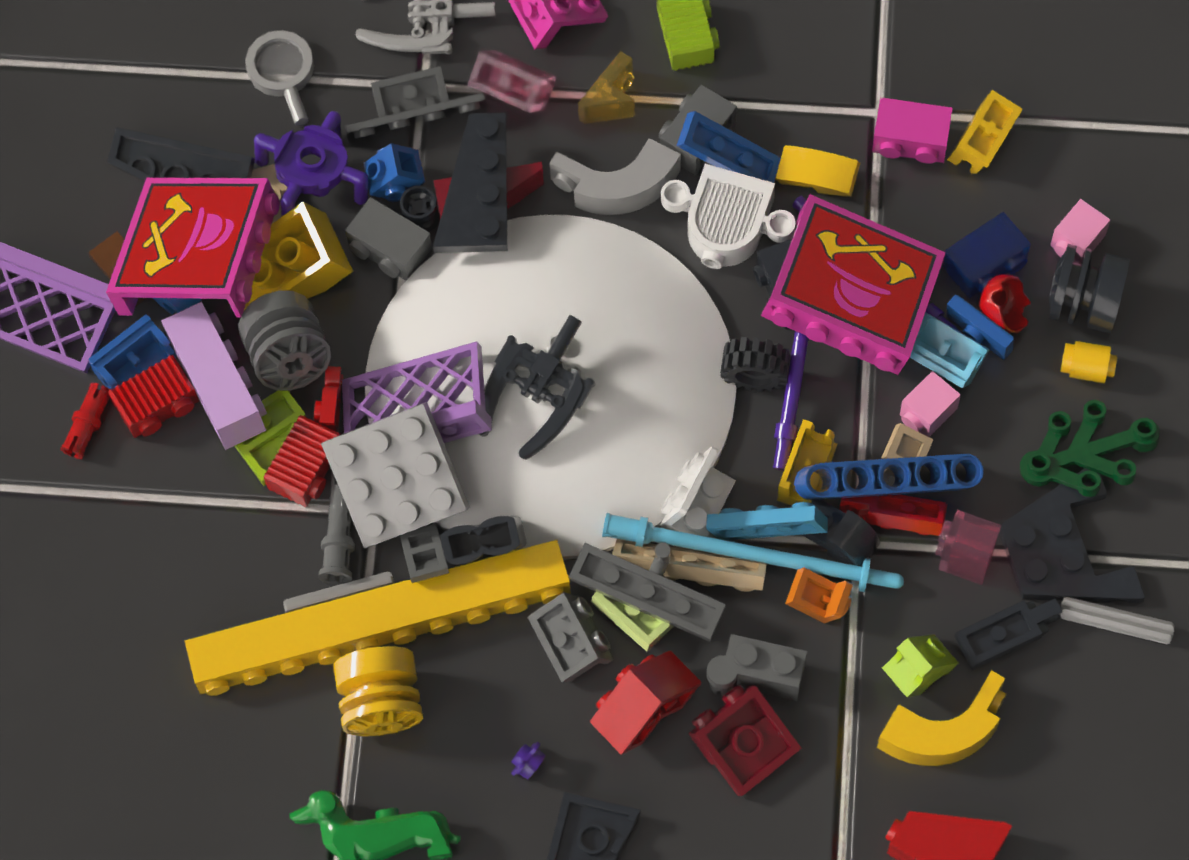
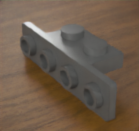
M441 66L370 83L379 118L346 125L344 128L346 133L353 132L356 139L376 134L374 127L389 124L390 130L410 126L409 118L421 115L424 116L425 122L446 117L444 110L458 107L460 113L480 109L479 101H484L487 98L485 92L449 101Z

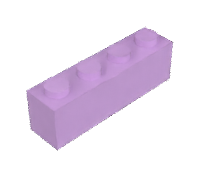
M200 302L162 320L161 322L169 341L224 449H229L266 431L261 416L266 415L267 412L258 394L251 396L247 389L252 387V383L244 367L236 369L233 361L237 360L238 357L229 339L222 342L219 334L224 333V330L215 312L208 315L204 305Z

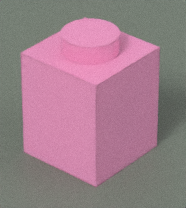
M1080 199L1054 229L1050 246L1054 248L1059 257H1062L1068 244L1077 246L1073 262L1082 264L1086 248L1093 251L1106 236L1111 219Z
M932 371L902 400L900 410L902 422L905 426L930 437L958 409L961 394Z

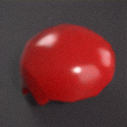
M1001 274L994 276L984 287L979 309L982 314L1006 332L1019 333L1029 323L1023 316V310L1031 304V301L1023 292V283L1017 276Z

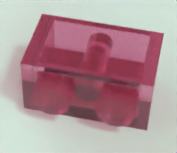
M496 50L479 52L467 85L529 113L545 110L557 77Z
M957 510L953 522L945 520L938 539L939 543L935 555L941 556L939 570L982 585L995 550L1001 525Z

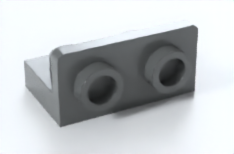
M564 592L529 615L528 619L561 682L570 683L598 663L609 664L613 661V657L609 652L611 645L607 636L600 629H597L591 618L593 610L589 603L581 596Z

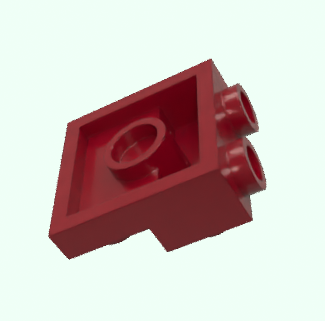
M737 685L722 697L725 704L717 711L713 712L709 708L692 720L695 728L688 734L709 763L717 767L737 796L742 797L802 748L756 686H747L743 689L741 685Z

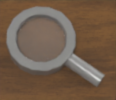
M280 30L262 35L248 49L245 59L248 77L254 87L264 94L277 97L285 96L295 125H304L309 119L298 91L303 89L312 77L314 62L311 48L305 39L293 32Z

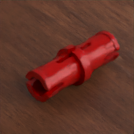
M98 383L90 384L80 410H76L72 416L74 423L60 449L63 453L71 457L74 452V458L83 459L84 452L94 431H99L102 424L100 417L110 398L109 388L102 385L99 390Z

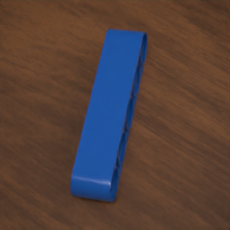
M971 454L829 462L802 468L795 477L794 485L797 493L806 500L956 491L976 486L983 477L984 469L980 460ZM958 463L962 464L966 470V478L963 482L956 476L955 470ZM922 465L926 466L931 474L928 484L924 483L919 475ZM886 467L891 469L895 476L894 484L891 487L885 483L883 478V472ZM849 470H853L858 475L859 483L856 489L850 487L847 482ZM813 472H816L822 478V488L819 492L814 490L810 483V477Z

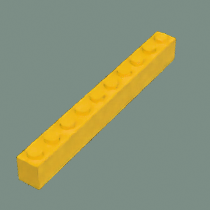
M558 540L450 568L447 574L412 583L410 579L185 640L195 685L200 695L205 693L210 696L220 695L230 689L229 687L242 683L245 685L260 684L267 680V676L278 673L293 675L303 671L304 666L320 663L321 665L333 664L342 656L358 650L379 647L392 642L397 645L406 644L414 641L417 635L428 632L435 635L443 634L452 630L454 625L465 622L480 624L489 620L491 615L502 612L516 614L526 610L528 605L538 602L547 604L563 592L571 594L570 581Z

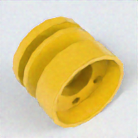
M395 646L373 647L346 654L337 659L333 664L337 691L339 694L346 696L339 702V709L341 714H343L341 723L345 733L354 736H380L409 729L423 720L422 708L418 704L420 701L419 690L410 687L417 681L413 651Z

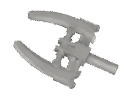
M414 0L409 2L408 5L410 12L408 13V20L415 26L411 32L412 35L385 34L359 28L356 31V37L362 42L387 50L422 52V54H451L453 50L449 42L453 38V29H449V25H454V18L496 16L495 2L454 4L453 0ZM425 23L433 25L431 34H424L422 28Z

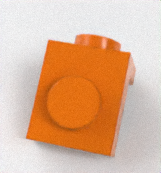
M804 567L797 570L785 604L822 623H827L840 619L846 614L851 604V597L849 595L853 584L848 581L836 584Z

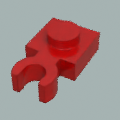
M328 366L325 370V387L322 391V401H315L314 422L339 432L343 375L341 374V367Z

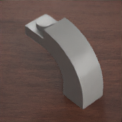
M650 138L637 158L625 168L617 171L600 172L592 170L558 152L550 162L551 180H553L557 187L566 192L574 191L575 207L601 215L631 213L650 205L661 197V189L664 184L675 180L681 171V154Z

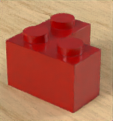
M671 650L656 657L654 654H651L639 665L629 664L616 677L618 685L614 690L604 694L597 702L596 707L599 710L590 720V723L622 755L642 745L662 718L682 709L702 682Z

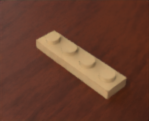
M616 540L612 555L646 570L650 569L655 558V547L657 544H644L642 548L635 546L636 542ZM670 546L671 559L663 577L671 581L685 579L696 581L703 586L720 584L733 586L735 589L745 592L753 590L763 591L767 567L765 563Z

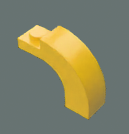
M991 670L971 706L963 714L951 720H928L898 704L879 737L877 748L899 760L922 766H941L969 757L983 747L997 730L1000 718L989 711L996 714L1007 693L1001 691L1005 678Z

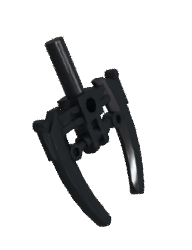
M572 315L568 316L547 353L541 350L539 354L532 352L533 346L528 343L518 344L517 339L513 335H509L494 361L496 365L484 388L485 409L491 416V423L499 398L507 382L519 385V388L522 389L520 394L528 398L530 394L533 395L531 400L539 404L541 400L544 402L548 401L555 407L547 422L519 450V457L523 460L530 459L559 435L577 408L581 409L590 391L595 386V381L592 378L582 379L578 370L572 368L571 372L564 369L565 365L560 361L582 324V321ZM519 364L529 369V378H522L515 372ZM558 384L565 388L562 396L553 395L548 390L549 386ZM490 431L479 433V435L485 437Z

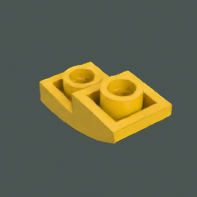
M784 145L775 179L784 185L812 187L821 194L851 197L860 162L833 153Z

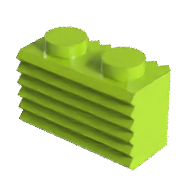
M657 0V11L672 70L676 71L686 67L691 68L692 66L697 67L700 64L713 63L714 49H719L720 45L716 27L709 28L707 20L712 18L709 0Z

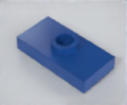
M954 295L947 303L946 317L963 329L964 335L980 344L982 343L1005 361L1013 351L1014 337L959 295Z

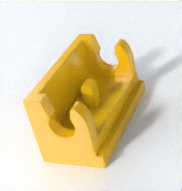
M991 90L947 160L954 165L961 163L962 160L969 162L972 165L970 168V173L972 174L978 173L983 166L987 168L1023 109L994 90Z
M803 419L778 486L777 501L789 505L798 502H812V500H806L797 493L794 485L795 477L798 471L804 467L832 462L837 448V443H834L835 434L833 431L828 429L825 434L817 433L814 431L815 426L813 422ZM813 472L810 477V483L813 489L819 492L822 488V478L819 474Z

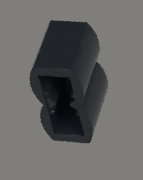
M497 516L485 520L480 525L456 526L445 531L440 536L446 562L450 564H467L479 561L488 555L508 554L522 549L527 544L522 520L516 516Z

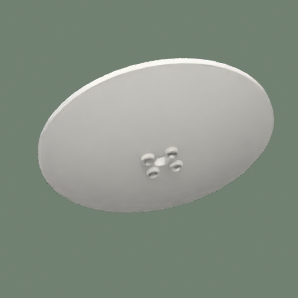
M538 215L507 220L508 251L435 253L414 271L395 294L377 326L370 346L366 373L477 341L482 346L485 388L487 380L496 365L494 361L509 335H513L517 339L518 344L528 343L533 346L532 352L539 354L541 350L547 353L569 315L582 321L581 326L560 360L565 365L564 369L571 372V369L574 368L580 372L582 379L592 378L595 381V386L590 391L581 409L577 408L565 428L544 449L530 459L523 460L519 457V450L547 422L555 407L548 401L544 402L541 400L539 404L531 400L533 395L530 394L526 398L520 394L522 389L519 388V385L507 382L494 412L492 430H490L487 436L482 437L476 434L444 443L470 508L436 521L434 524L443 531H447L461 525H480L485 520L497 516H516L522 520L527 544L522 549L558 540L563 560L577 559L584 543L608 552L614 550L617 539L602 537L606 513L640 520L641 516L647 517L648 522H652L654 527H659L665 517V514L661 513L662 506L670 493L675 494L682 484L677 478L688 460L692 461L697 452L703 454L713 446L719 450L711 464L713 468L716 466L727 442L736 401L735 383L728 384L720 376L725 343L727 341L730 342L729 335L718 308L692 272L672 254L638 233L612 223L570 215ZM471 356L460 359L453 368V371L462 376L471 364ZM519 364L515 369V372L520 377L529 378L530 372L525 366ZM436 366L427 368L418 380L428 385L440 369ZM448 375L436 391L446 397L458 380ZM403 376L393 378L385 390L394 395L406 378ZM414 384L402 401L412 406L423 392V389ZM554 384L549 386L548 390L553 395L562 396L565 388ZM369 385L365 386V397L372 390V387ZM466 386L454 403L459 405L473 401V389ZM380 394L369 411L378 416L390 399ZM433 395L427 402L431 412H434L442 402ZM398 405L391 415L406 409ZM368 417V421H369V424H370V423H372L374 420L371 419L370 417Z

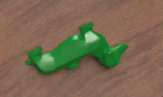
M328 790L314 792L310 795L306 806L289 813V818L296 824H319L325 848L339 860H385L415 846L420 848L430 847L427 849L430 860H444L452 858L450 843L457 844L460 842V836L451 833L447 818L438 811H420L399 815L398 808H389L376 811V819L354 821L346 815L342 800L338 794Z

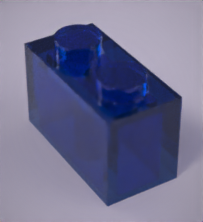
M1003 211L946 249L942 267L966 296L971 298L978 292L982 294L984 287L994 276L1005 275L1008 272L1014 274L1021 270L1028 262L1027 258L1031 243Z

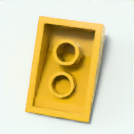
M302 202L271 224L270 240L264 246L261 255V268L255 274L251 286V299L249 302H246L244 310L251 302L261 296L276 291H295L304 295L307 299L327 291L353 272L325 212Z

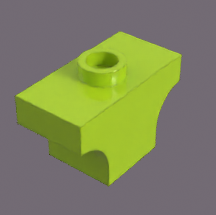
M935 634L907 638L897 647V653L882 669L906 697L921 695L936 680L952 671L959 662Z

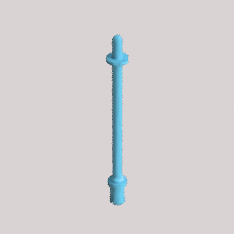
M606 513L602 537L636 542L635 546L643 548L644 544H649L650 542H664L672 546L796 570L805 567L817 574L858 581L860 592H865L867 583L895 589L901 588L904 584V578L900 574L871 569L870 558H865L861 567L654 527L652 522H648L647 517L642 516L640 520Z

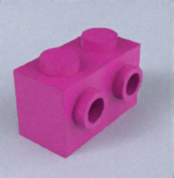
M880 97L872 152L880 153L887 158L907 157L927 164L935 162L944 163L952 108Z

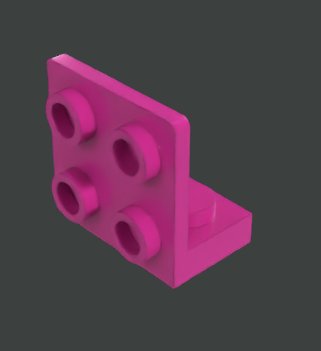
M508 0L534 49L546 48L562 26L602 23L608 18V14L600 0Z

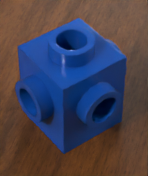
M390 143L388 146L378 150L373 157L363 163L365 173L368 175L370 195L384 198L390 202L400 201L404 191L413 186H420L425 182L420 155L417 149Z

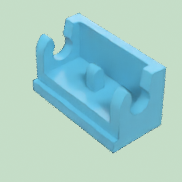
M925 312L910 358L959 387L964 388L971 384L990 349Z

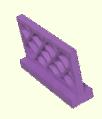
M0 242V269L6 282L0 284V292L9 289L14 301V305L0 310V319L18 312L23 328L7 333L3 331L0 324V339L87 374L91 366L88 359L97 352L116 311L106 294L109 284ZM9 273L14 274L18 277L11 279ZM28 280L34 282L38 295L20 302L14 286ZM42 286L47 287L50 290L44 292ZM60 293L67 295L71 307L52 315L47 299ZM74 298L82 301V303L76 305ZM42 302L47 318L28 325L23 309ZM92 306L103 309L104 311L99 322L85 328L79 312ZM74 314L80 331L61 338L55 322ZM50 324L56 341L44 346L37 345L32 332ZM93 333L92 338L90 340L88 335ZM27 335L28 341L19 337ZM83 337L87 348L80 362L68 357L64 345ZM59 347L61 354L52 350Z
M477 341L342 380L344 433L355 430L356 425L364 415H367L375 422L390 416L398 405L404 409H409L428 402L432 395L442 401L436 410L431 413L444 443L492 430L491 416L485 409L482 346ZM471 356V364L462 376L453 371V368L460 359ZM436 366L440 369L428 385L418 380L427 368ZM450 375L458 381L445 397L436 390L446 377ZM403 376L406 380L394 395L385 390L393 378ZM415 384L422 388L423 392L413 405L410 406L402 400ZM367 385L372 387V390L361 404L354 401V389ZM466 386L473 389V401L459 405L454 403ZM380 394L390 400L377 416L369 411V409Z

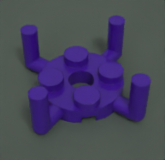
M331 111L328 113L322 126H304V130L295 133L291 130L283 135L280 140L263 133L255 136V163L261 167L268 165L270 161L269 151L274 153L277 179L287 186L280 200L281 217L295 208V203L301 193L323 197L328 195L331 189L342 180L354 184L355 203L363 205L368 201V175L365 172L348 166L347 151L341 140V115L338 112ZM316 155L321 160L316 164L309 165L305 164L301 159L304 156Z

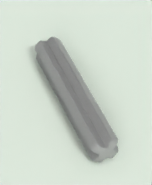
M384 572L286 599L283 604L285 613L395 584L391 572Z
M1065 597L1061 604L1063 612L1060 616L1064 620L1163 644H1170L1173 638L1174 624L1169 621L1070 597Z

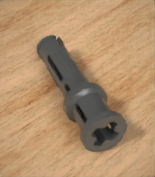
M333 472L331 473L327 536L321 541V550L324 551L323 568L318 571V579L327 584L340 585L352 581L353 574L349 570L350 554L355 551V543L350 537L352 518Z

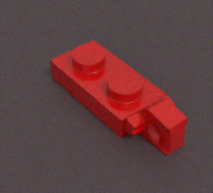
M898 494L841 498L839 510L846 513L849 509L868 524L877 525L884 529L895 528L916 532L920 535L942 537L947 504H945L946 502Z

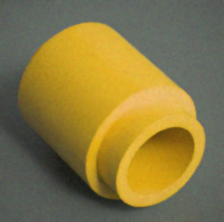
M1075 341V344L1065 343L1061 372L1068 373L1069 378L1105 383L1106 376L1114 377L1117 355L1110 354V346Z

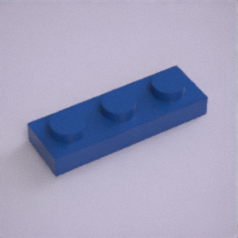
M696 111L687 113L677 143V147L712 166L772 183L775 181L781 160L777 155Z

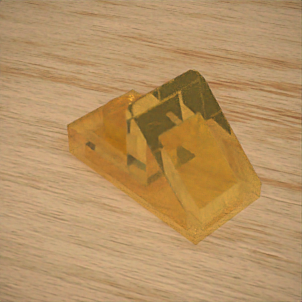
M620 51L580 100L578 109L581 122L587 124L630 118L635 115V101L624 93L634 79L631 57Z

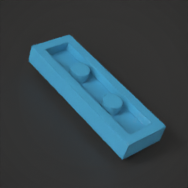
M807 502L794 503L792 508L780 509L771 505L758 506L756 511L726 508L722 509L719 514H707L706 529L717 539L721 540L816 534L828 532V518L814 504Z

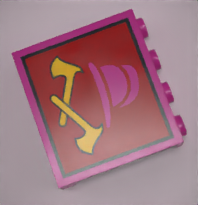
M146 178L106 291L118 315L132 316L138 298L227 299L235 316L242 317L246 302H249L251 299V286L255 274L261 268V255L264 246L270 240V227L274 215L278 214L280 208L279 197L274 193L268 178Z
M810 194L798 215L796 231L772 295L761 316L771 320L777 326L787 327L804 334L812 341L822 342L834 347L847 356L857 357L875 365L880 370L899 375L911 356L945 252Z

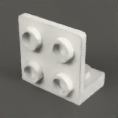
M711 446L703 454L697 452L692 461L688 460L677 478L682 484L675 494L670 493L662 506L661 513L665 514V517L660 525L661 527L708 537L710 532L706 529L707 514L720 513L736 481L711 467L719 451L718 449Z

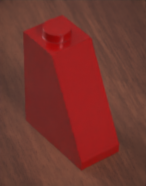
M909 811L903 821L896 818L885 837L886 840L890 841L887 854L896 860H995L1008 838L1012 826L1000 821Z

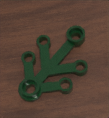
M1090 400L1084 405L1083 421L1069 449L1055 453L1061 437L1068 435L1071 430V417L1063 411L1054 412L1049 417L1048 432L1039 450L1030 451L1022 457L1020 473L1026 482L1033 486L1041 487L1054 481L1078 490L1083 496L1093 497L1100 491L1101 478L1097 473L1113 478L1120 485H1129L1136 478V465L1131 460L1121 459L1115 463L1099 456L1128 446L1139 452L1152 451L1159 443L1160 429L1153 420L1140 418L1131 424L1129 430L1090 442L1098 425L1102 424L1106 419L1105 404L1099 400ZM1092 410H1097L1101 414L1091 415L1089 412ZM1060 421L1065 423L1066 425L1063 427H1057L1054 425V423ZM1140 430H1147L1150 433L1144 434ZM1041 464L1044 465V467L1036 468L1033 465ZM1075 464L1091 471H1084L1079 475L1064 469V467ZM1125 469L1130 471V474L1122 475L1118 471ZM1092 481L1095 485L1088 487L1083 482Z

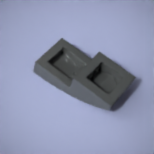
M436 524L400 535L412 583L449 573Z

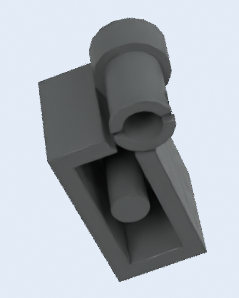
M731 634L726 656H716L707 665L709 687L714 694L717 695L718 691H721V696H724L734 688V684L737 681V685H741L743 689L747 686H756L763 694L797 701L805 669L807 651Z

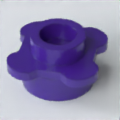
M538 741L531 747L524 744L511 761L516 766L511 772L513 776L520 774L528 780L540 766L546 754L538 749L540 746Z

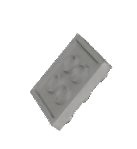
M427 402L321 443L364 549L470 508Z

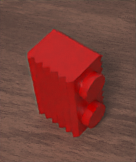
M169 355L167 359H162L161 362L150 366L147 370H143L140 374H136L135 377H131L128 381H124L121 385H117L108 392L115 408L134 438L141 434L143 436L154 434L161 428L162 422L174 415L175 417L185 416L193 410L194 404L199 401L193 385L174 355Z
M302 415L298 416L293 428L290 430L282 447H280L279 452L264 475L267 489L274 491L284 498H288L290 501L301 504L303 507H307L312 498L317 500L325 488L326 479H324V476L330 468L321 443L339 436L340 433Z

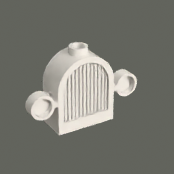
M705 164L694 195L690 194L688 185L680 180H671L664 184L661 189V203L667 211L673 213L688 212V239L690 246L695 254L701 258L702 264L709 268L720 269L722 266H733L744 262L756 251L762 234H766L774 242L781 243L790 240L795 233L796 222L790 212L776 210L769 215L775 193V183Z

